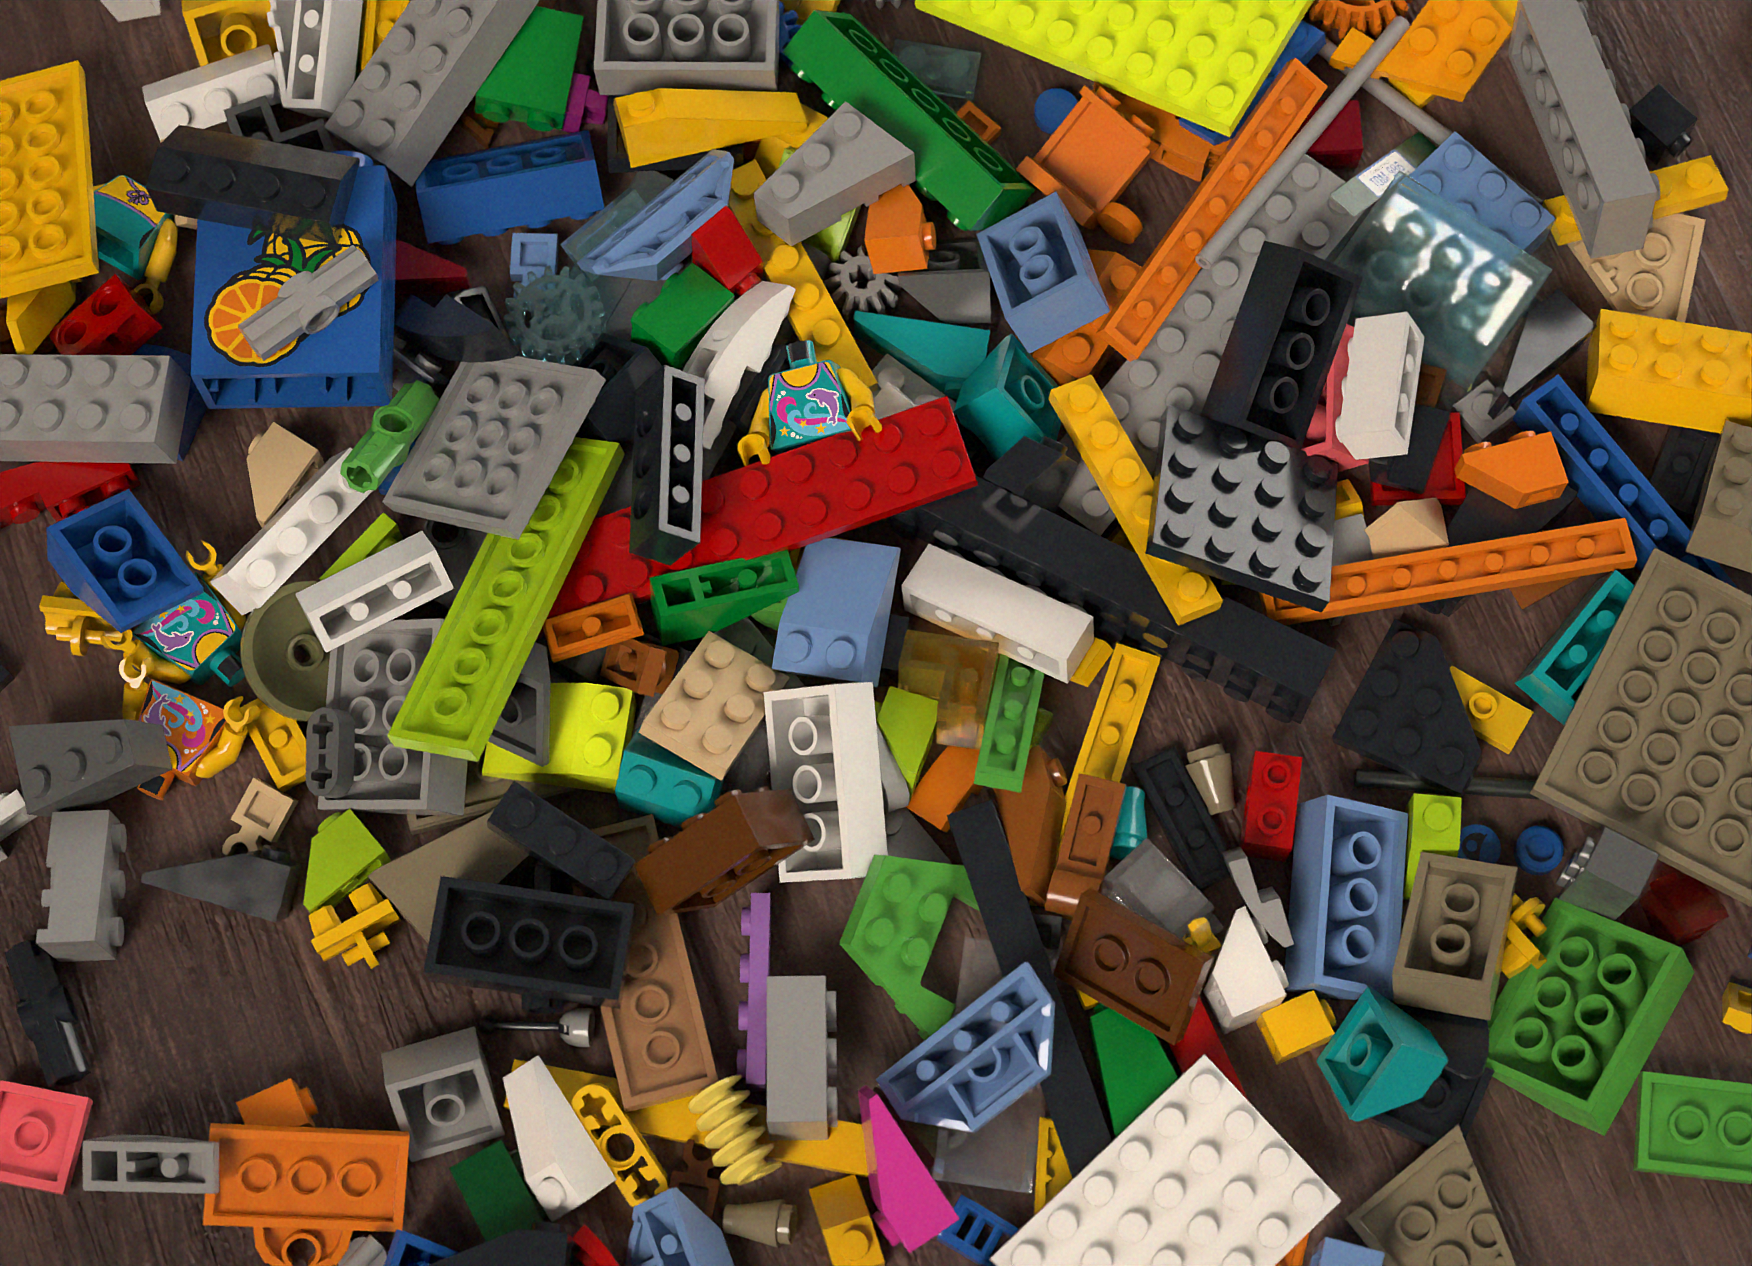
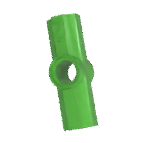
M419 380L411 384L405 383L388 405L382 406L375 411L371 427L341 465L340 474L347 480L350 488L363 494L368 490H377L390 471L407 460L410 445L424 429L440 400L433 393L430 385Z

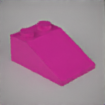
M865 1085L858 1090L870 1194L872 1201L878 1208V1211L871 1216L893 1247L901 1242L907 1251L911 1253L959 1220V1217L879 1096Z

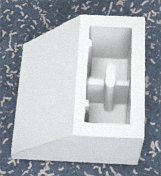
M1245 906L1236 910L1221 943L1222 946L1218 951L1203 991L1223 1035L1256 1021L1262 1012L1280 1005L1286 996L1284 989L1289 986L1281 964L1278 960L1271 962L1264 948V944L1268 943L1264 927L1256 917H1250Z

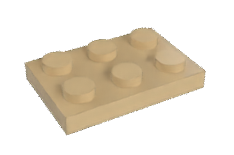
M708 631L647 715L639 733L722 781L766 717L764 692L785 690L790 677L778 670L772 669L768 664Z

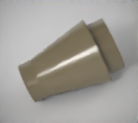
M1223 743L1187 753L1189 765L1185 767L1202 796L1210 815L1237 808L1234 799L1231 754L1225 753Z
M784 1199L726 1205L723 1214L724 1233L735 1234L776 1248H780L782 1244L792 1245L797 1229L796 1205L786 1204Z

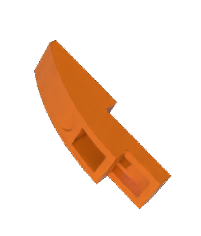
M1094 82L1093 90L1095 92L1102 86L1121 102L1117 110L1127 119L1136 114L1155 130L1150 138L1159 144L1160 147L1151 158L1191 179L1201 182L1206 167L1212 169L1233 139L1231 138L1214 146L1181 127L1177 115Z

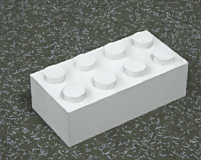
M873 682L832 684L764 692L772 791L791 789L815 840L778 864L780 883L866 877L874 855L888 856Z

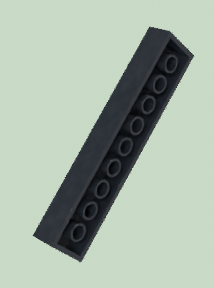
M977 476L975 477L978 486L886 517V523L890 524L891 529L899 536L908 540H915L917 537L940 549L954 550L961 554L965 560L983 568H995L1004 574L1006 578L1021 585L1035 586L1041 589L1047 596L1064 604H1076L1093 616L1094 624L1098 625V631L1106 637L1116 641H1122L1124 638L1140 646V651L1161 657L1160 661L1167 659L1182 666L1181 671L1194 680L1206 682L1208 679L1223 686V691L1240 702L1251 700L1266 707L1265 711L1268 715L1284 723L1295 721L1301 724L1336 652L1335 649L1221 594L1223 602L1219 610L1178 626L1137 553Z

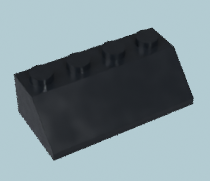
M178 125L157 147L146 190L157 212L338 245L360 160L352 156Z

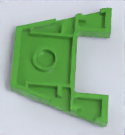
M874 855L839 944L875 985L884 988L896 1002L895 1008L900 1014H906L919 1029L918 1034L925 1041L950 1021L955 1008V1004L929 991L920 984L952 898L955 897L978 911L979 908L964 866L887 855Z

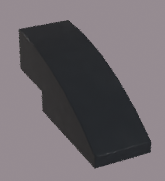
M411 293L394 313V327L413 346L432 356L450 361L474 363L511 359L520 352L494 324L448 295H445L437 306L433 308Z

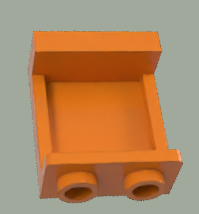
M1084 85L1079 91L1082 95L1080 101L1034 158L1026 156L1016 171L1046 196L1057 192L1072 218L1082 226L1093 230L1098 223L1097 216L1105 205L1118 199L1160 145L1150 138L1155 130L1136 114L1127 119L1117 110L1121 102L1102 86L1095 92Z

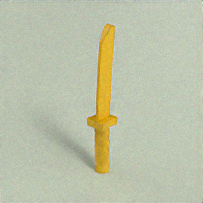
M1206 918L1194 919L1187 925L1191 936L1184 939L1185 942L1210 956L1212 951L1222 946L1211 932Z

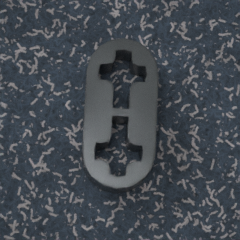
M321 707L311 715L308 721L306 784L314 795L338 799L348 793L353 784L355 726L353 718L345 710ZM333 726V731L328 732L329 727ZM332 773V779L327 780L328 774Z

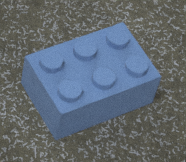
M1456 131L1394 190L1389 206L1392 204L1421 236L1429 233L1458 264L1454 271L1485 298H1488L1546 240L1556 220L1551 213Z
M1057 192L976 234L1005 319L1029 354L1110 312L1079 227Z

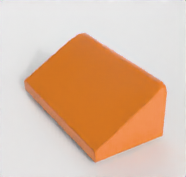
M632 593L546 619L543 625L553 663L644 635Z

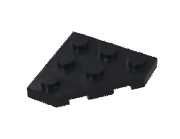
M1394 619L1332 736L1333 742L1452 796L1463 798L1482 761V752L1437 636Z

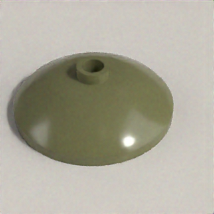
M300 581L282 586L260 608L253 609L243 629L240 650L246 679L258 698L276 713L293 720L306 722L309 721L311 715L317 709L326 707L330 651L325 652L295 594L318 583L317 581ZM297 646L305 651L306 658L303 663L298 662L294 657V650Z

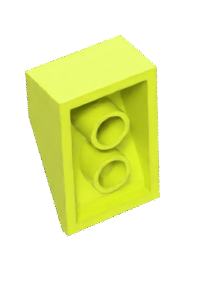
M550 683L549 764L544 767L539 766L487 742L482 775L615 793L624 750L631 741L637 708L634 691L623 687L593 683Z

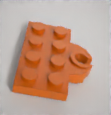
M210 1123L209 1141L219 1142V1193L205 1194L203 1225L253 1227L255 1247L264 1263H268L271 1266H292V1259L287 1252V1248L292 1241L299 1238L308 1239L315 1246V1252L308 1260V1266H337L348 1251L353 1231L396 1232V1229L402 1230L409 1132Z

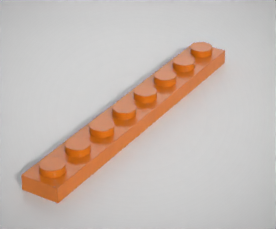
M1296 57L1286 62L1096 332L1129 362L1139 358L1202 268L1195 260L1197 254L1277 160L1328 87Z
M1626 518L1332 566L1330 600L1322 613L1259 592L1265 616L1283 625H1291L1610 572L1615 569L1634 568L1637 556Z

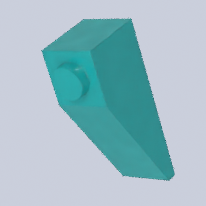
M855 311L854 337L883 356L889 354L934 388L954 399H958L963 382L988 355L990 330Z

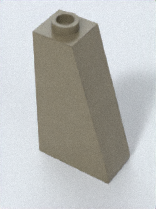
M493 811L374 870L368 876L375 888L386 899H389L393 907L427 943H429L440 876L512 886L524 875V868L532 867L538 862L487 828V820Z

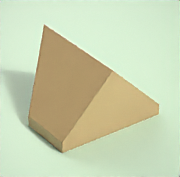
M1437 498L1398 502L1364 529L1370 539L1373 560L1446 548L1449 545L1442 506Z

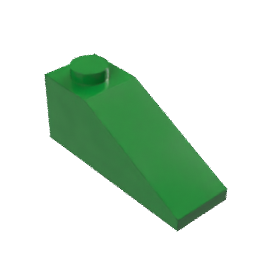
M788 549L749 560L738 558L650 577V604L661 645L664 646L705 637L708 631L715 633L798 593L799 584Z

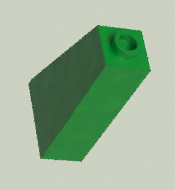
M1099 1003L1093 1008L1096 1014L1091 1016L1088 1028L1111 1140L1113 1141L1164 1093L1178 1077L1155 1034L1104 1004Z

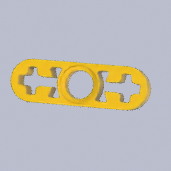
M590 1083L579 1089L573 1096L571 1108L617 1179L615 1183L628 1203L634 1207L650 1199L648 1195L640 1198L636 1194L635 1190L640 1186V1181L634 1172L625 1178L620 1171L632 1167L641 1156L648 1163L639 1168L643 1177L647 1181L655 1178L659 1182V1186L654 1191L655 1195L668 1190L670 1184L668 1175L628 1113H626L613 1090L602 1083ZM587 1093H590L593 1098H598L601 1095L605 1098L606 1104L601 1110L608 1122L615 1115L621 1121L620 1124H615L608 1128L601 1137H598L594 1129L600 1128L603 1125L599 1117L595 1113L587 1116L582 1109L588 1103L585 1097ZM624 1133L631 1137L634 1142V1153L631 1158L620 1161L614 1159L609 1154L607 1143L613 1134Z

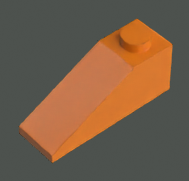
M899 184L879 195V200L869 205L864 241L874 274L927 269L929 250L936 249V232L933 222H926L922 204L910 186L906 185L903 187L902 184Z

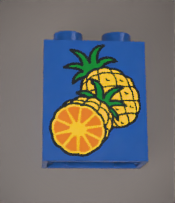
M330 152L357 157L360 160L338 245L197 219L191 377L208 409L386 406L391 402L393 390L397 201L385 165L374 166V162L370 157L358 152ZM352 245L357 249L359 248L376 272L379 280L341 306L335 320L323 330L314 334L304 332L264 361L258 357L240 332L238 325L275 300L282 285L294 275L303 271L315 272Z

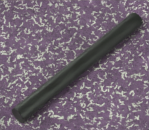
M1355 769L1354 787L1446 793L1398 771ZM1474 776L1465 792V795L1541 800L1530 794L1535 783L1534 780Z

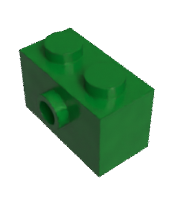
M692 262L681 274L678 272L673 273L662 286L660 295L651 303L646 301L637 308L630 321L632 324L631 342L647 347L662 366L667 365L680 369L688 362L697 345L713 323L733 304L735 295Z

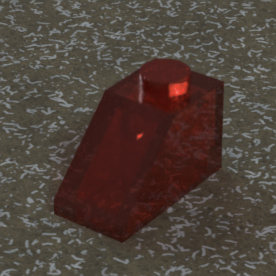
M1671 873L1649 883L1651 890L1639 900L1655 937L1678 947L1706 937L1729 918L1726 908L1699 880L1691 876L1678 880L1676 873Z

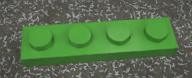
M1004 654L1000 655L976 766L974 784L1021 793L1045 673Z

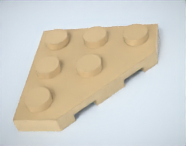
M1679 213L1653 220L1652 228L1647 231L1643 249L1590 259L1583 239L1567 243L1614 311L1679 322L1686 321L1705 219Z

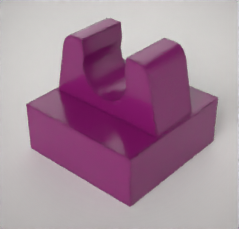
M577 73L572 74L561 131L579 132L581 122L603 124L608 104V95H600L599 92L588 89L590 76Z

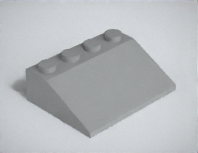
M598 0L594 73L600 95H631L658 88L778 92L779 0Z
M445 619L390 620L330 651L326 707L345 710L354 720V778L349 792L343 797L336 799L319 796V810L347 811L350 808L353 812L464 815L468 760L396 747L387 736ZM333 726L329 727L328 732L333 731ZM332 773L328 774L327 780L332 779Z

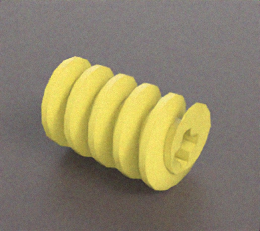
M742 1075L731 1076L708 1086L688 1104L690 1112L694 1114L704 1113L696 1121L698 1130L712 1131L704 1139L706 1148H721L712 1157V1162L717 1167L729 1166L720 1175L721 1182L726 1185H743L752 1182L782 1166L781 1161L765 1162L764 1157L775 1148L773 1143L758 1145L756 1139L766 1131L765 1125L750 1127L748 1124L758 1113L757 1107L742 1109L740 1106L750 1095L749 1090L734 1091L732 1088L743 1077Z

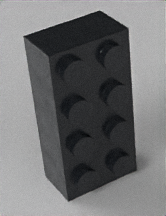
M1264 241L1201 416L1236 427L1262 438L1279 442L1284 446H1291L1301 450L1363 277L1301 249Z
M440 876L423 972L427 979L432 982L621 1009L636 919L635 906L630 903Z

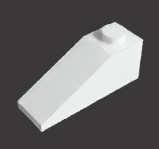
M539 1055L503 1078L525 1179L552 1222L617 1180Z

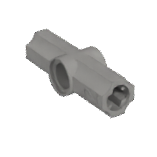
M352 245L315 272L303 271L291 277L279 289L275 300L240 323L238 328L250 347L264 361L304 332L314 334L326 328L335 320L339 314L340 307L379 280L378 276L359 248L357 249Z

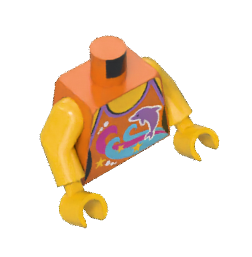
M133 653L126 656L120 662L119 672L121 677L127 681L124 684L123 719L163 725L172 770L138 785L137 789L153 798L163 800L174 778L197 786L203 778H211L237 761L248 733L246 724L257 720L260 716V709L257 705L249 707L245 712V716H243L240 712V703L243 701V696L228 701L224 709L153 679H151L148 685L144 679L155 668V663L150 657L142 661V672L136 671L132 665Z

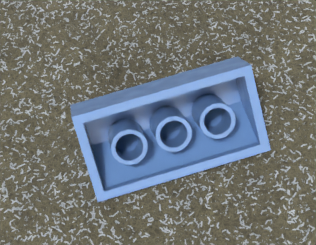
M1325 795L1297 804L1288 927L1294 945L1286 947L1285 974L1289 986L1284 991L1305 994L1314 990L1319 998L1358 1000L1365 989L1370 987L1388 1000L1394 1001L1392 972L1401 934L1408 813L1331 795Z

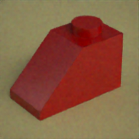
M727 206L723 207L691 234L693 263L735 295L734 301L762 281L763 260L737 218Z

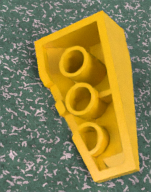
M658 88L618 97L613 102L631 168L807 129L806 119L797 93Z

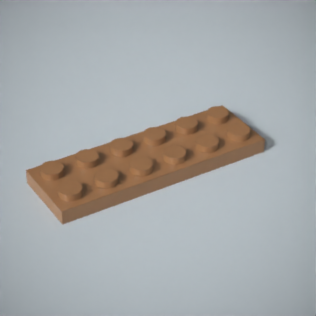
M653 814L591 830L635 859V863L649 854L647 848L659 840ZM635 867L632 868L611 900L634 904L636 911L621 1009L600 1006L626 1113L696 1095L719 1081L678 913L657 915ZM572 884L575 896L594 898Z

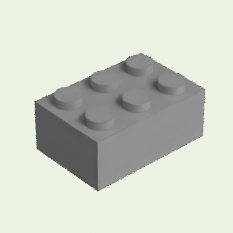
M767 976V1126L770 1141L828 1140V1127H838L837 1087H828V1079H837L836 1039H827V1032H837L836 991H826V976Z

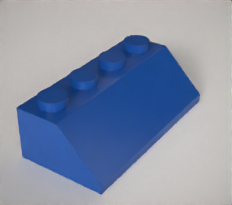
M589 130L430 160L416 180V193L428 243L438 242L441 245H451L462 241L464 236L480 233L488 237L498 236L507 232L508 228L526 225L529 228H540L549 225L553 219L570 216L571 219L581 220L594 216L596 211L605 210Z

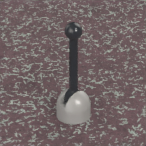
M593 1008L570 1009L563 1014L559 1022L501 1021L486 1015L480 1018L478 1029L486 1035L492 1034L495 1030L559 1032L561 1038L569 1045L592 1047L595 1035V1014Z

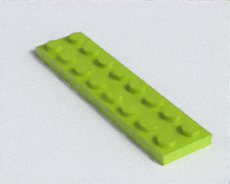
M574 437L573 443L568 448L552 477L551 483L546 488L519 539L487 533L387 734L394 746L478 762L625 454L619 443Z

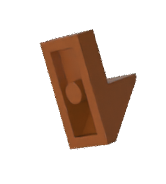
M637 637L607 646L599 675L639 694L654 697L655 693L663 695L672 682L679 652Z

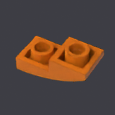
M962 731L947 746L923 776L906 808L947 833L950 829L947 815L960 811L971 793L978 796L983 788L982 785L974 784L981 742Z

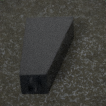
M1472 486L1446 529L1449 542L1447 547L1546 531L1566 513L1578 492L1566 486L1560 498L1515 509ZM1475 594L1417 604L1432 614L1442 613L1450 617Z

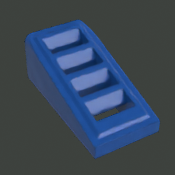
M961 1194L953 1208L959 1220L941 1231L937 1236V1241L980 1266H995L989 1258L1001 1235L1004 1234L1011 1238L1020 1229ZM969 1214L976 1218L963 1241L956 1234ZM986 1224L992 1227L993 1230L982 1250L979 1251L973 1245Z

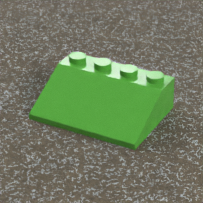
M1555 897L1542 920L1547 930L1539 937L1533 935L1531 942L1548 961L1538 970L1530 964L1525 970L1507 981L1494 1004L1491 1021L1487 1020L1489 1027V1056L1486 1067L1495 1070L1492 1075L1494 1078L1559 1116L1605 1136L1695 972L1681 947Z

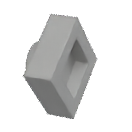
M1488 380L1455 403L1450 413L1460 412L1461 425L1477 443L1485 442L1513 420L1516 413L1512 407H1509L1495 420L1487 414L1495 392L1494 386Z

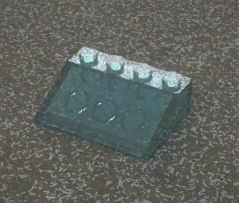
M1400 170L1333 263L1363 277L1351 310L1352 315L1357 318L1408 312L1424 335L1421 360L1428 365L1446 369L1448 372L1447 378L1468 392L1472 391L1552 272L1551 268Z

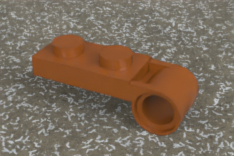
M1079 773L1057 867L1053 872L1047 893L1045 911L1073 917L1081 893L1092 888L1101 894L1125 796L1126 784Z

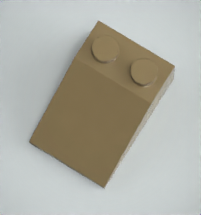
M1421 852L1392 972L1395 1004L1491 1021L1500 980L1517 878V867Z

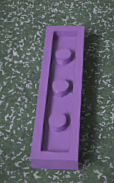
M751 893V907H742L741 935L750 936V954H741L740 983H749L748 1001H739L738 1026L739 1030H747V1049H738L737 1075H742V1078H746V1087L749 1092H767V976H770L772 919L770 893Z

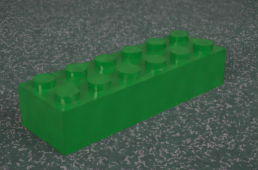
M814 10L782 51L793 62L791 68L800 78L809 83L814 82L824 91L822 98L829 106L837 110L846 101L913 151L917 180L915 187L932 201L938 200L949 211L946 213V216L961 230L983 231L1017 213L1035 191V188L851 14Z

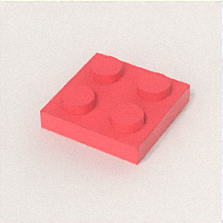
M0 1080V1183L68 1196L93 1100L88 1097Z

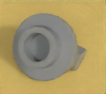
M371 1235L356 1238L350 1241L348 1251L342 1257L338 1266H384L387 1252Z

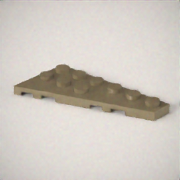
M1459 1125L1346 1218L1370 1249L1384 1252L1382 1262L1384 1266H1516Z

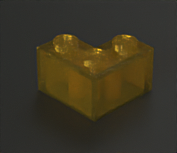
M913 630L906 631L899 661L898 688L939 701L937 707L936 744L980 750L999 664V642Z

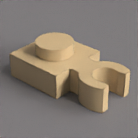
M253 778L231 820L242 827L239 833L233 834L226 839L222 847V853L233 855L237 846L241 843L247 845L249 852L262 851L261 841L263 838L270 842H277L298 800L259 778Z

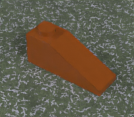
M1039 745L1029 750L1021 793L993 788L1021 891L1037 906L1046 903L1066 808L1062 786L1067 784V777L1059 759H1051Z

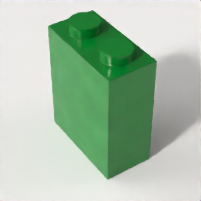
M535 6L478 89L475 112L481 113L483 117L494 122H507L509 119L524 122L528 127L537 131L562 130L584 16Z

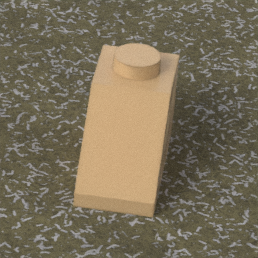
M275 422L271 424L266 432L262 431L256 435L250 444L249 455L246 458L256 518L261 527L263 528L325 464L318 449Z

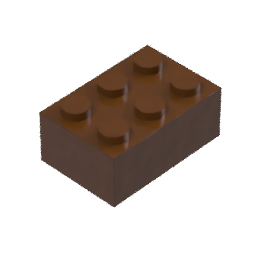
M765 786L745 794L740 789L730 791L715 800L716 808L708 814L701 813L684 821L681 824L682 832L674 837L668 836L651 844L647 848L649 854L635 863L634 867L657 915L713 908L815 840L791 789L770 791L769 787Z

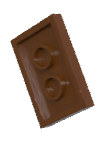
M1090 888L1081 893L1053 975L1165 1041L1175 1045L1184 1038L1213 957Z

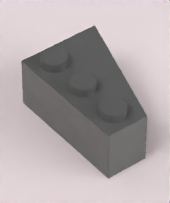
M117 719L8 726L27 815L52 817V812L85 811L172 770L163 725Z
M1601 825L1599 829L1593 826L1582 847L1577 848L1571 859L1568 858L1555 884L1563 887L1558 899L1615 921L1640 896L1659 854L1604 825Z

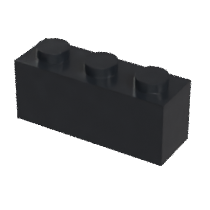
M513 781L487 820V828L596 899L611 901L636 861L516 781Z

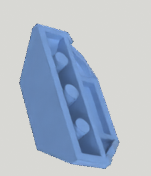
M712 149L577 262L581 270L598 275L651 281L666 280L673 273L680 271L683 267L682 260L692 253L691 234L723 207H728L734 165L732 155L727 151Z
M1024 962L876 1080L900 1119L977 1132L1051 1074L1055 1002L1029 963Z
M670 1188L633 1207L632 1220H634V1224L629 1237L625 1266H734L721 1229L677 1188Z

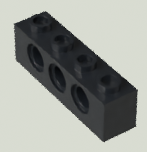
M667 365L662 366L636 389L629 553L672 565L700 543L705 379Z

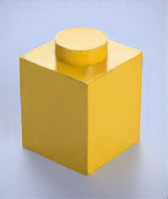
M1314 990L1262 1012L1256 1020L1276 1065L1329 1042L1335 1034L1332 1027L1336 1026L1334 1014L1325 999L1318 1000Z

